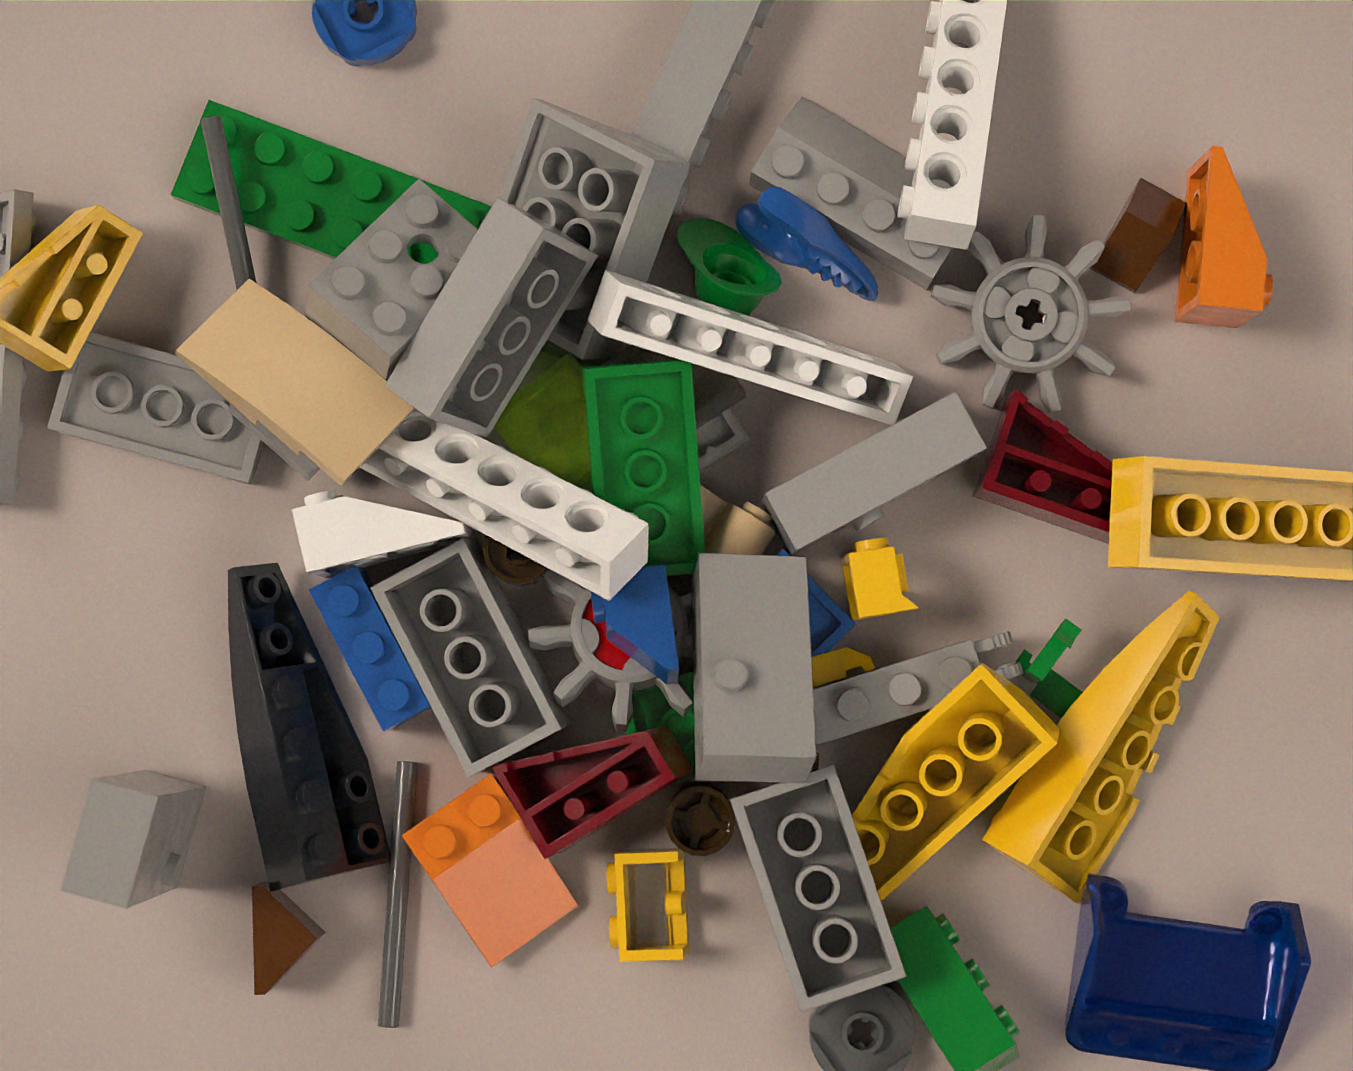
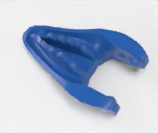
M769 187L760 194L758 204L746 203L737 210L735 217L737 230L758 250L782 264L807 269L811 274L819 273L822 281L832 279L834 287L844 286L849 292L865 300L875 301L877 299L878 284L868 267L847 246L822 214L781 187Z

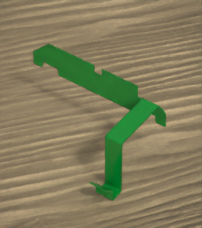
M1068 619L1062 621L1032 664L1030 660L1033 655L1026 649L1023 650L1015 661L1016 663H1021L1024 672L1022 676L1031 683L1035 682L1037 684L1030 695L1060 718L1064 716L1071 705L1083 693L1052 670V667L1067 647L1071 648L1075 639L1082 631Z

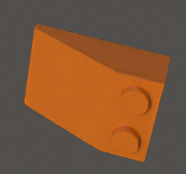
M1211 146L1188 169L1175 322L1237 328L1261 313L1263 306L1269 305L1273 292V276L1266 274L1267 256L1224 148Z
M492 774L483 778L401 836L491 968L578 906L549 859L544 860L515 807Z

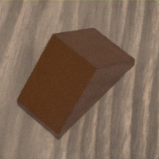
M1140 178L1103 242L1105 248L1097 263L1089 268L1135 293L1171 240L1186 202Z
M261 882L252 886L254 995H265L275 988L326 933L282 890L270 892L269 883Z

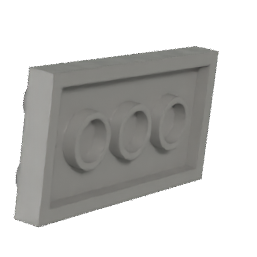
M92 332L88 335L71 369L63 370L47 429L251 485L253 484L264 445L261 439L230 413L231 403L177 355Z

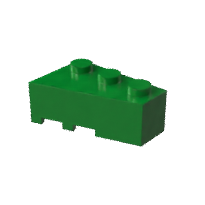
M926 905L891 927L890 930L906 977L897 981L953 1070L998 1071L1019 1057L1018 1050L1012 1037L1019 1034L1020 1031L1003 1005L995 1009L990 1005L982 992L990 987L973 958L963 963L954 949L953 945L961 940L944 913L935 918Z

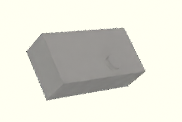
M497 197L385 386L429 419L487 438L598 256L554 226Z
M955 391L768 491L761 502L767 513L772 517L771 521L790 556H793L851 524L858 531L885 516L881 509L882 507L972 460L987 449Z
M462 538L370 588L467 778L572 724L565 709L554 700L555 690L534 649H530L529 640L496 576L485 563L483 551L476 538Z
M699 553L691 582L696 780L805 783L816 759L806 557Z
M835 765L810 772L805 783L780 782L730 799L800 1011L803 1012L906 977Z
M148 770L91 779L60 891L127 909L178 888L206 786Z

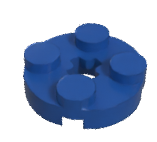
M315 0V4L313 2L312 19L319 37L330 52L342 58L345 63L351 66L375 65L388 61L399 54L416 34L417 6L415 0H364L368 6L376 4L379 6V11L373 14L374 20L367 24L362 20L354 22L351 19L357 13L355 4L363 0Z

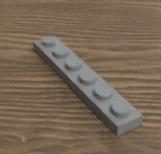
M18 189L0 192V277L30 252L31 236L36 226V214L33 210V192ZM0 344V505H13L15 493L20 484L17 452L18 442L23 433L20 404L21 390L26 382L27 371L23 363V357Z

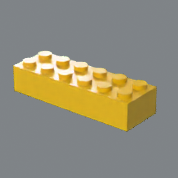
M1150 456L1113 459L1108 567L1353 582V472Z

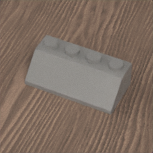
M804 97L800 98L779 125L751 171L750 187L761 193L769 187H781L822 214L845 243L925 290L930 285L952 248L904 239L907 219L898 217V208L903 185L912 187L914 174L913 171L905 170L906 157ZM931 180L937 187L951 188L943 180Z

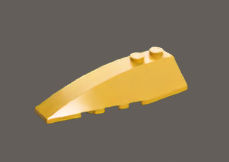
M1190 590L1145 627L1099 673L1058 722L1057 726L1060 729L1058 744L1018 779L1016 786L1001 810L994 815L989 829L982 838L985 843L1006 859L1076 904H1079L1133 817L1140 801L1132 796L1143 770L1149 773L1153 772L1160 754L1152 751L1159 733L1165 723L1173 726L1181 708L1178 705V690L1183 680L1190 681L1194 678L1220 619L1218 614L1197 593Z
M983 662L902 736L852 814L880 901L885 899L1058 744L1059 727L1023 690Z

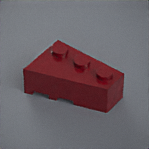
M1015 389L1004 401L972 497L1109 544L1113 462L1097 450H1091L1070 434L1067 427L1057 420L1053 421L1029 403L1026 396Z
M668 725L491 766L544 860L570 849L694 771Z

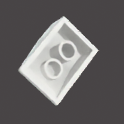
M335 490L304 497L306 506L291 509L306 572L321 577L339 574L354 565L367 567L444 548L462 538H474L473 530L463 522L336 495Z

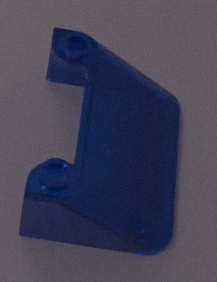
M1088 873L1081 899L1065 1018V1036L1068 1043L1073 1048L1087 1053L1211 1071H1268L1277 1061L1311 966V956L1299 904L1283 901L1257 902L1248 911L1244 929L1126 912L1128 908L1127 890L1119 880L1109 876Z

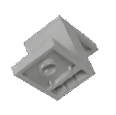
M418 179L308 285L305 317L334 337L388 381L478 229L424 182ZM415 243H426L434 248L437 258L431 263L421 264L415 262L409 256L407 249ZM230 404V413L307 481L321 469L303 452L299 456L296 455L261 422L255 426L238 409Z

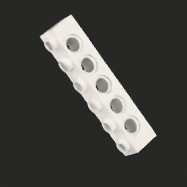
M939 0V2L931 1L925 33L934 34L933 47L924 46L919 69V78L928 79L926 93L917 92L912 115V124L921 125L919 139L910 138L905 161V170L914 172L912 187L903 185L898 208V217L907 219L904 239L966 250L969 246L977 222L1007 0H972L975 3L963 0ZM953 43H963L969 48H961ZM946 88H956L963 92V94L951 93ZM947 133L954 136L957 140L948 141L938 134ZM931 180H943L951 188L937 187Z
M608 270L604 272L588 318V322L603 336L889 425L896 423L913 376L893 362Z
M416 408L360 467L609 601L648 562L649 524L639 519L636 515L609 504L594 496L588 490L574 486L551 474L547 469L536 466L508 452L500 445H495L473 433L429 419Z

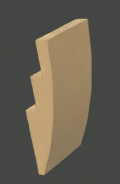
M248 279L175 352L179 358L255 426L261 422L296 455L299 456L303 452L341 487L415 409L385 386L387 381L334 337L251 279Z

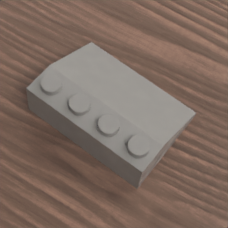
M533 98L499 198L554 226L598 256L547 340L583 360L619 358L624 342L601 335L588 322L605 270L647 283L690 162L648 141L544 100Z

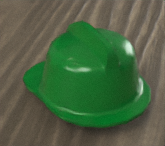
M707 218L690 219L683 222L679 227L677 243L684 255L695 267V290L699 300L750 316L751 312L760 304L763 296L777 292L782 284L780 274L735 229Z

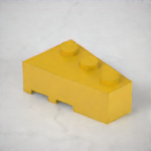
M101 205L75 211L0 277V344L47 372L71 369L143 233Z

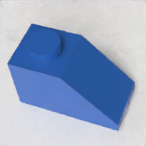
M665 565L642 567L610 601L591 591L594 623L605 622L607 640L665 684L678 683L679 664Z

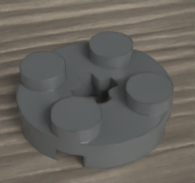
M886 984L815 1007L808 1019L810 1046L815 1059L824 1071H902L908 1064L912 1054L911 1049L914 1044L915 1034L913 1015L900 994ZM858 1018L863 1023L871 1020L876 1024V1027L870 1032L873 1041L867 1046L860 1040L851 1043L847 1038L853 1031L850 1024Z

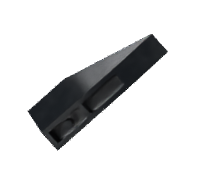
M278 563L240 566L229 569L228 631L237 734L247 792L270 892L391 862L390 850L368 758Z

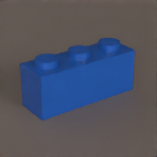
M354 565L309 589V592L382 731H389L431 709V706L370 589L374 585L365 568Z

